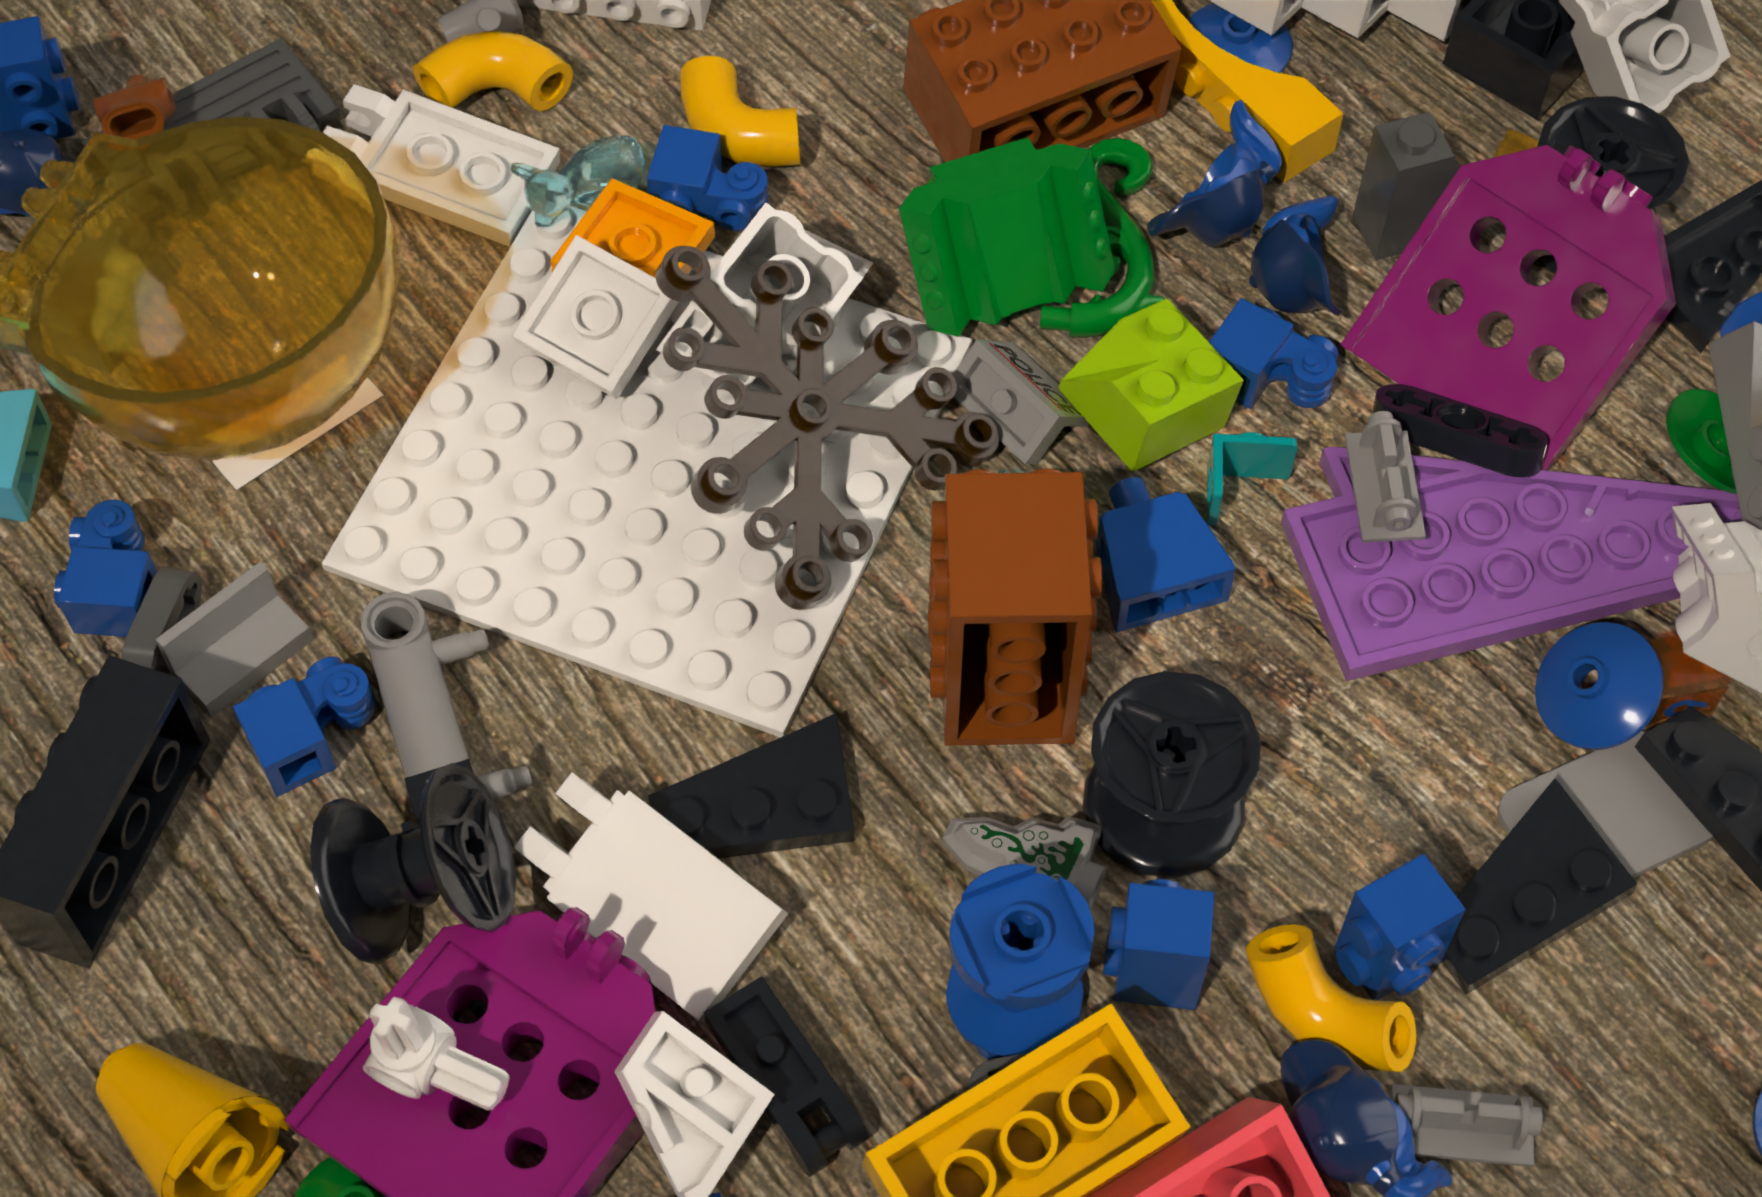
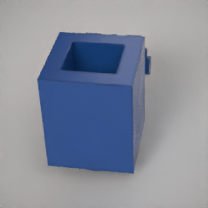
M663 125L647 176L648 194L707 220L715 219L721 227L731 231L744 230L765 203L769 204L768 178L765 171L759 165L751 162H742L731 167L727 174L722 173L720 134Z
M1243 298L1238 301L1209 341L1214 349L1244 380L1235 402L1249 409H1252L1269 383L1275 380L1288 382L1286 388L1287 396L1295 405L1303 408H1315L1323 405L1330 396L1337 371L1336 360L1339 353L1336 346L1329 339L1320 335H1310L1308 338L1297 334L1293 331L1294 324L1282 319L1273 310L1260 308Z
M116 499L105 500L96 504L88 511L86 517L75 516L69 530L71 553L66 570H60L57 574L54 586V599L56 606L62 609L74 633L127 637L157 570L149 553L142 551L145 545V537L131 506L124 501Z
M332 656L314 663L307 670L305 679L296 683L294 678H291L279 685L261 687L254 691L247 700L232 707L277 798L337 769L323 735L324 728L332 720L339 726L347 729L362 727L374 715L376 702L365 672L360 667L353 664H344L341 658Z

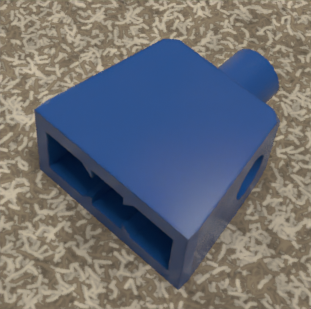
M1139 477L1123 479L1111 487L1109 497L1115 509L1107 511L1100 516L1096 544L1098 557L1101 560L1102 578L1112 624L1116 633L1229 600L1235 566L1187 495L1175 492L1151 499L1143 479Z

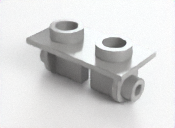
M1388 411L1375 412L1368 417V424L1365 425L1363 432L1345 433L1344 436L1361 541L1364 543L1425 540L1426 534L1407 431H1402L1400 422L1393 419L1392 413Z
M1397 1084L1391 1085V1100L1401 1108L1410 1121L1415 1156L1525 1167L1534 1166V1136H1540L1543 1115L1541 1107L1533 1106V1097Z

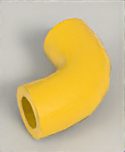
M495 30L462 35L435 49L413 66L415 79L428 99L451 108L456 107L466 98L480 90L502 88L515 93L533 109L544 111L555 106L565 96L573 80L571 66L551 49L522 34Z
M701 56L684 64L680 71L681 100L688 123L693 130L720 134L723 157L737 163L751 162L767 167L801 165L796 107L756 109L745 105L738 96L736 69L727 59L718 56Z
M1297 924L1280 925L1259 933L1249 941L1246 953L1256 985L1272 1016L1298 1042L1318 1039L1331 1042L1342 1048L1364 1070L1402 1072L1409 1066L1416 1046V1025L1412 1011L1407 1004L1397 1001L1361 998L1341 988L1328 975L1320 959L1312 930L1306 926Z

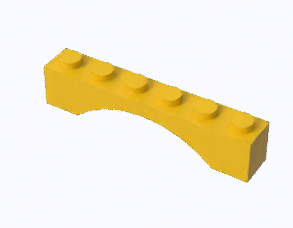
M1151 0L1181 47L1174 78L1181 91L1187 96L1194 97L1212 114L1217 125L1222 130L1232 133L1230 128L1232 106L1235 101L1242 100L1251 117L1269 134L1279 149L1281 167L1276 176L1283 183L1335 151L1344 113L1306 78L1277 73L1245 62L1219 48L1198 32L1177 9L1173 0Z

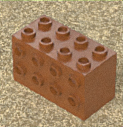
M964 0L942 9H929L918 16V18L909 21L903 90L945 162L1026 137L1030 139L1036 150L1058 143L1085 148L1101 140L1165 117L1181 47L1151 0Z
M1044 468L1031 473H993L988 470L976 469L963 474H945L944 501L931 502V571H929L928 637L929 642H931L930 697L943 698L944 746L1074 744L1081 696H1087V665L1092 663V632H1096L1097 627L1096 599L1101 598L1102 591L1100 557H1093L1092 540L1097 539L1098 530L1096 498L1084 499L1083 472H1061L1056 469Z

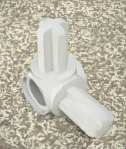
M393 997L387 1006L376 1003L371 1008L369 1017L374 1024L370 1037L372 1052L366 1060L363 1070L375 1081L401 1095L414 1099H419L422 1093L430 1095L439 1088L485 1110H493L502 1101L509 1083V1074L499 1067L456 1049L457 1040L455 1032L442 1020L418 1007L409 1005L405 1000L398 997Z

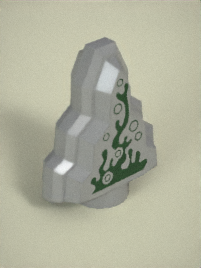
M1068 816L1058 824L1032 817L1015 826L990 817L952 818L942 838V844L962 867L971 873L980 876L994 868L1011 864L1035 866L1036 873L1048 875L1057 881L1059 875L1072 883L1083 895L1090 910L1098 895L1106 871L1105 866L1091 861L1102 827Z

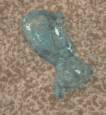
M628 135L603 137L586 145L558 172L542 170L525 163L511 164V172L525 180V199L527 206L535 212V225L537 227H550L560 214L568 210L570 204L592 205L611 178L637 188L641 177H643L645 158L642 147L635 138Z

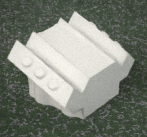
M1559 0L1560 4L1575 21L1571 35L1592 91L1597 97L1615 96L1639 102L1660 113L1672 102L1674 95L1693 82L1700 83L1710 79L1716 73L1720 64L1730 57L1711 0Z
M765 203L713 269L710 279L756 331V296L751 289L753 275L764 262L770 260L779 261L790 269L793 276V284L783 298L781 360L793 372L797 367V343L792 336V326L795 320L805 309L810 307L823 309L833 319L863 279L873 262L805 230L801 222L794 215L783 210H775ZM770 275L763 276L765 283L769 287L780 289V284L776 278ZM692 300L656 350L663 353V346L671 333L682 327L696 330L703 337L704 342L733 345L696 302ZM804 322L805 328L810 334L814 336L821 335V331L816 324ZM675 342V348L681 355L686 357L693 356V351L689 345L683 342ZM697 367L693 368L714 380L723 375H730L738 378L748 390L774 393L761 377Z
M1711 503L1672 506L1676 535L1684 541L1685 545L1689 546L1678 556L1679 565L1673 572L1674 583L1680 593L1681 614L1677 616L1675 625L1678 636L1683 643V653L1762 693V530L1746 521L1723 523Z

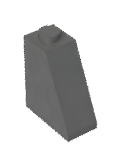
M1431 112L1374 126L1353 218L1375 260L1398 255L1404 251L1460 168Z

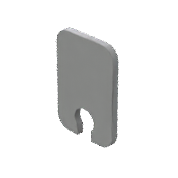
M1641 731L1631 740L1621 745L1595 750L1511 788L1503 795L1497 807V818L1502 829L1508 835L1556 778L1633 878L1706 845L1713 838L1635 748L1641 736L1647 731Z

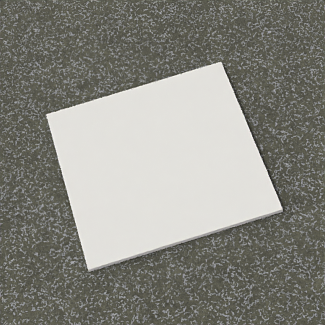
M540 196L535 208L531 211L323 560V569L385 593L401 592L409 594L417 599L423 607L777 737H783L792 723L913 468L886 437L834 430L828 438L822 440L821 491L847 520L857 519L864 522L872 532L873 542L871 548L859 560L844 562L833 554L830 548V541L820 530L819 559L826 564L830 571V590L819 603L810 609L796 610L785 605L776 593L775 578L780 568L792 558L793 524L787 528L784 538L773 549L768 551L754 549L748 544L744 537V525L756 510L763 507H773L794 489L795 441L747 479L746 492L732 510L723 514H713L697 505L691 493V482L701 466L712 458H732L777 421L735 415L728 419L715 417L708 411L704 402L705 393L714 379L693 368L688 371L675 370L666 363L663 353L656 350L691 301L679 302L618 399L519 345L512 337V334L552 273L550 260L587 212ZM538 223H540V224H542V225H545V223H546V224L549 225V226L540 227V226L538 225ZM706 250L703 253L710 264L711 272L724 257ZM692 269L688 275H695L696 273ZM848 298L833 317L834 331L824 344L823 384L864 352L865 340L878 324L886 320L902 321L913 329L917 338L918 350L914 359L900 373L886 375L879 372L840 403L890 411L915 390L917 381L927 370L941 367L953 374L970 350L972 339L962 335L956 337L928 330L926 323ZM888 336V341L893 347L903 349L896 339ZM796 367V368L794 369V371L792 372V373L796 376V378H797V367ZM928 381L929 388L934 394L944 396L943 389L938 383ZM722 389L717 390V396L723 403L728 405L735 404L730 392ZM803 403V409L809 416L819 417L814 407ZM942 408L931 409L923 416L937 418ZM714 473L715 482L724 489L732 488V483L726 476L721 473ZM765 521L756 522L760 534L769 538L774 537V530L769 523ZM844 532L843 540L845 544L852 549H859V541L856 536ZM799 569L801 581L808 586H816V580L813 575L805 569Z

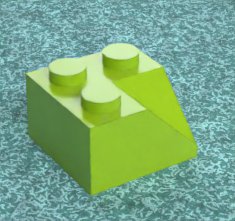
M1166 298L1120 319L1060 381L1058 389L1124 464L1134 472L1225 428L1244 380L1173 303Z

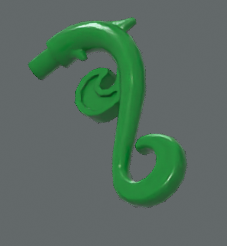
M1104 139L1089 148L1103 214L1110 225L1106 226L1111 252L1120 254L1127 264L1126 279L1116 293L1101 300L1100 295H1095L1087 303L1072 302L1071 308L1041 306L1040 329L1069 331V337L1076 338L1101 336L1107 334L1120 319L1164 300L1163 296L1150 295L1154 281V264L1150 246L1142 230L1106 189L1098 177V171L1103 165L1114 164L1127 169L1129 174L1124 179L1116 180L1114 184V192L1123 197L1138 192L1150 181L1153 163L1149 153L1141 145L1128 139ZM1112 256L1115 272L1112 276L1119 272L1120 258Z

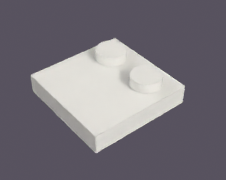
M576 235L512 334V337L519 345L618 399L679 301L672 300L664 295L657 285L656 278Z

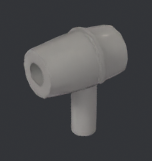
M469 0L437 18L447 42L466 34L493 30L516 33L523 29V16L516 0Z

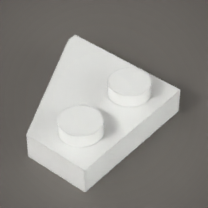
M664 1011L653 1013L614 1071L677 1197H708L775 1095Z

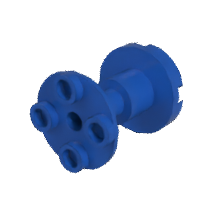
M1011 864L994 868L978 876L962 894L961 902L954 911L950 926L949 947L954 964L951 967L948 980L946 1002L949 1015L958 1032L967 1042L977 1048L981 1056L988 1060L1032 1052L1079 1022L1084 994L1081 977L1089 965L1095 929L1090 908L1083 895L1072 883L1059 875L1057 881L1048 875L1036 873L1035 866Z

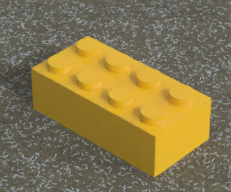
M1110 1003L865 1154L862 1167L880 1197H1088L1178 1141L1191 1127L1114 1006Z

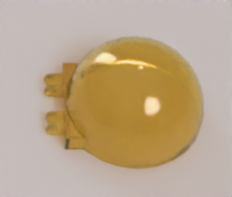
M237 116L195 121L136 140L94 132L74 163L62 160L58 162L56 159L54 161L49 159V161L44 163L40 169L39 179L49 189L30 187V189L27 188L21 197V207L30 216L36 218L35 222L14 253L0 250V348L32 355L55 392L67 404L110 436L159 455L207 461L249 457L287 445L318 428L352 399L379 361L396 315L400 266L399 250L387 206L376 179L353 151L325 133L280 119Z

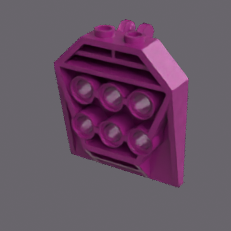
M1544 145L1461 165L1340 345L1398 384L1413 386L1537 427L1548 438L1541 470L1549 471L1676 304L1661 218L1647 208L1653 197L1626 180L1623 175L1613 169L1599 178L1595 174L1601 164L1595 161L1588 153L1572 145L1568 147L1564 155L1549 145ZM1493 223H1503L1506 229V239L1503 245L1492 253H1484L1480 246V236L1483 230ZM1553 255L1557 263V271L1554 278L1547 284L1534 286L1529 277L1532 263L1541 256ZM1459 284L1463 290V302L1456 312L1444 315L1438 306L1439 296L1447 286ZM1593 288H1604L1608 294L1606 311L1595 319H1585L1580 312V301L1583 295ZM1508 316L1514 325L1512 338L1506 345L1493 348L1487 338L1489 326L1495 319ZM1559 349L1565 359L1562 374L1550 382H1544L1538 375L1537 363L1545 352Z
M578 907L568 909L561 915L558 922L542 911L509 916L505 925L493 932L470 928L465 924L443 927L382 1000L380 1005L387 1006L393 997H398L405 1000L409 1005L434 1015L450 1026L455 1032L457 1040L456 1049L499 1067L509 1074L506 1093L502 1101L493 1110H489L490 1115L487 1121L474 1129H462L457 1127L459 1118L466 1111L481 1107L439 1088L430 1095L422 1093L419 1099L406 1097L371 1078L363 1070V1066L372 1052L370 1037L374 1024L370 1017L358 1029L284 1121L294 1132L386 1197H590L645 1132L614 1071L653 1013L656 1012L651 983H649L651 978L638 963L622 955L625 946L624 937L613 930H606L594 940L587 932L591 921L589 915ZM470 1001H481L488 1005L485 1015L476 1022L461 1024L455 1021V1012L459 1014L465 1008L473 1006ZM535 1042L543 1046L540 1053L531 1060L520 1062L509 1058L512 1051L523 1043ZM581 1079L592 1080L599 1084L596 1092L583 1100H573L564 1095L571 1084ZM539 1146L547 1150L544 1159L537 1166L529 1169H520L512 1165L515 1155L526 1147Z

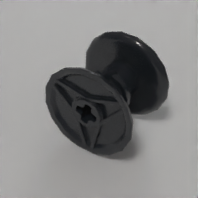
M1615 96L1585 97L1560 107L1544 123L1538 142V147L1549 145L1563 155L1570 145L1577 149L1580 148L1601 164L1595 174L1599 178L1613 169L1623 175L1626 180L1651 195L1653 199L1647 208L1656 215L1655 207L1665 204L1684 184L1689 165L1684 140L1667 118L1642 103ZM1544 255L1536 259V261L1556 273L1557 263L1553 255Z
M1162 671L1132 679L1107 698L1093 722L1091 755L1094 765L1084 782L1082 810L1087 822L1102 827L1098 844L1114 861L1142 875L1177 878L1207 870L1231 851L1244 827L1245 795L1260 768L1261 739L1250 711L1227 688L1198 674Z
M450 763L435 770L422 792L419 824L412 821L401 823L403 832L394 835L389 833L383 821L365 804L347 798H338L323 805L313 823L310 847L314 886L324 916L340 943L360 961L379 965L397 955L409 932L411 905L420 908L436 902L439 895L442 896L447 907L470 928L493 932L507 923L515 904L516 871L512 844L501 812L487 787L468 768Z

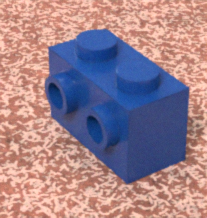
M39 16L0 23V132L31 129L45 132L54 139L74 136L72 112L81 110L77 88L72 76L62 77L61 73L66 72V66L57 37L47 39Z
M1425 854L1418 856L1356 891L1335 945L1337 950L1336 959L1341 971L1354 986L1362 985L1372 1000H1379L1393 991L1399 997H1402L1426 983L1433 974L1431 969L1441 964L1466 910Z
M1165 879L1149 880L1143 884L1129 883L1125 908L1112 906L1109 934H1107L1103 975L1115 977L1114 1001L1196 1010L1210 960L1214 892L1183 889L1180 884Z

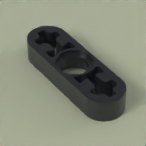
M1390 384L1382 386L1376 391L1372 414L1378 411L1392 413L1393 419L1400 422L1402 431H1407L1409 443L1512 477L1534 476L1542 469L1548 438L1543 431L1535 426L1409 385Z

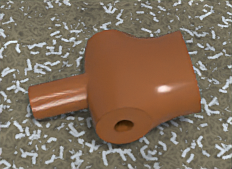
M132 75L128 78L125 88L94 98L95 110L106 137L112 143L120 146L139 145L154 139L161 133L165 123L176 111L171 88L164 77L148 81L142 75Z

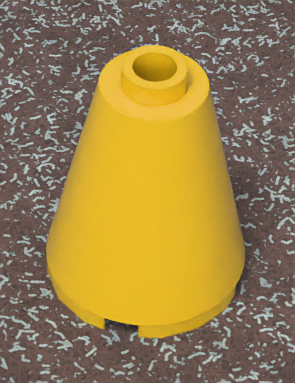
M134 1043L120 1048L110 1054L103 1062L96 1082L97 1096L158 1197H255L266 1186L280 1165L285 1151L277 1144L280 1127L288 1132V1126L284 1121L286 1117L272 1101L146 1043Z

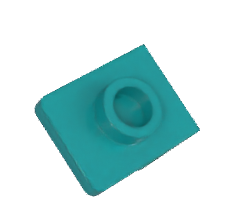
M1246 432L1239 435L1213 433L1207 464V525H1217L1223 495V476L1288 479L1291 476L1297 452V440L1289 437L1264 436L1256 432Z

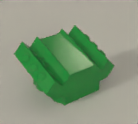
M1026 137L929 167L931 177L927 184L913 188L899 207L928 330L959 337L971 319L997 326L1002 318L1024 309L1052 302L1065 304L1076 286L1102 292L1115 272L1090 149L1058 143L1036 150L1030 139Z

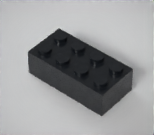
M1472 0L1455 17L1443 64L1535 119H1538L1584 69L1571 35L1575 21L1560 4L1559 0Z
M109 655L99 674L91 677L86 682L80 695L79 709L67 731L60 733L52 742L47 756V766L35 788L27 791L20 799L14 815V825L0 848V921L16 944L90 969L211 741L182 678Z

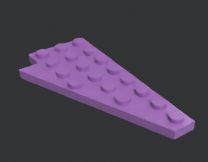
M1331 446L1323 448L1319 462L1335 498L1285 509L1281 524L1345 680L1350 681L1679 599L1680 593L1674 583L1673 572L1679 565L1678 556L1689 546L1685 545L1684 541L1676 535L1672 506L1711 503L1723 523L1740 522L1742 518L1737 494L1728 493L1723 490L1541 470L1538 474L1530 477H1512L1465 461L1412 455L1426 534L1425 540L1362 543L1346 448Z

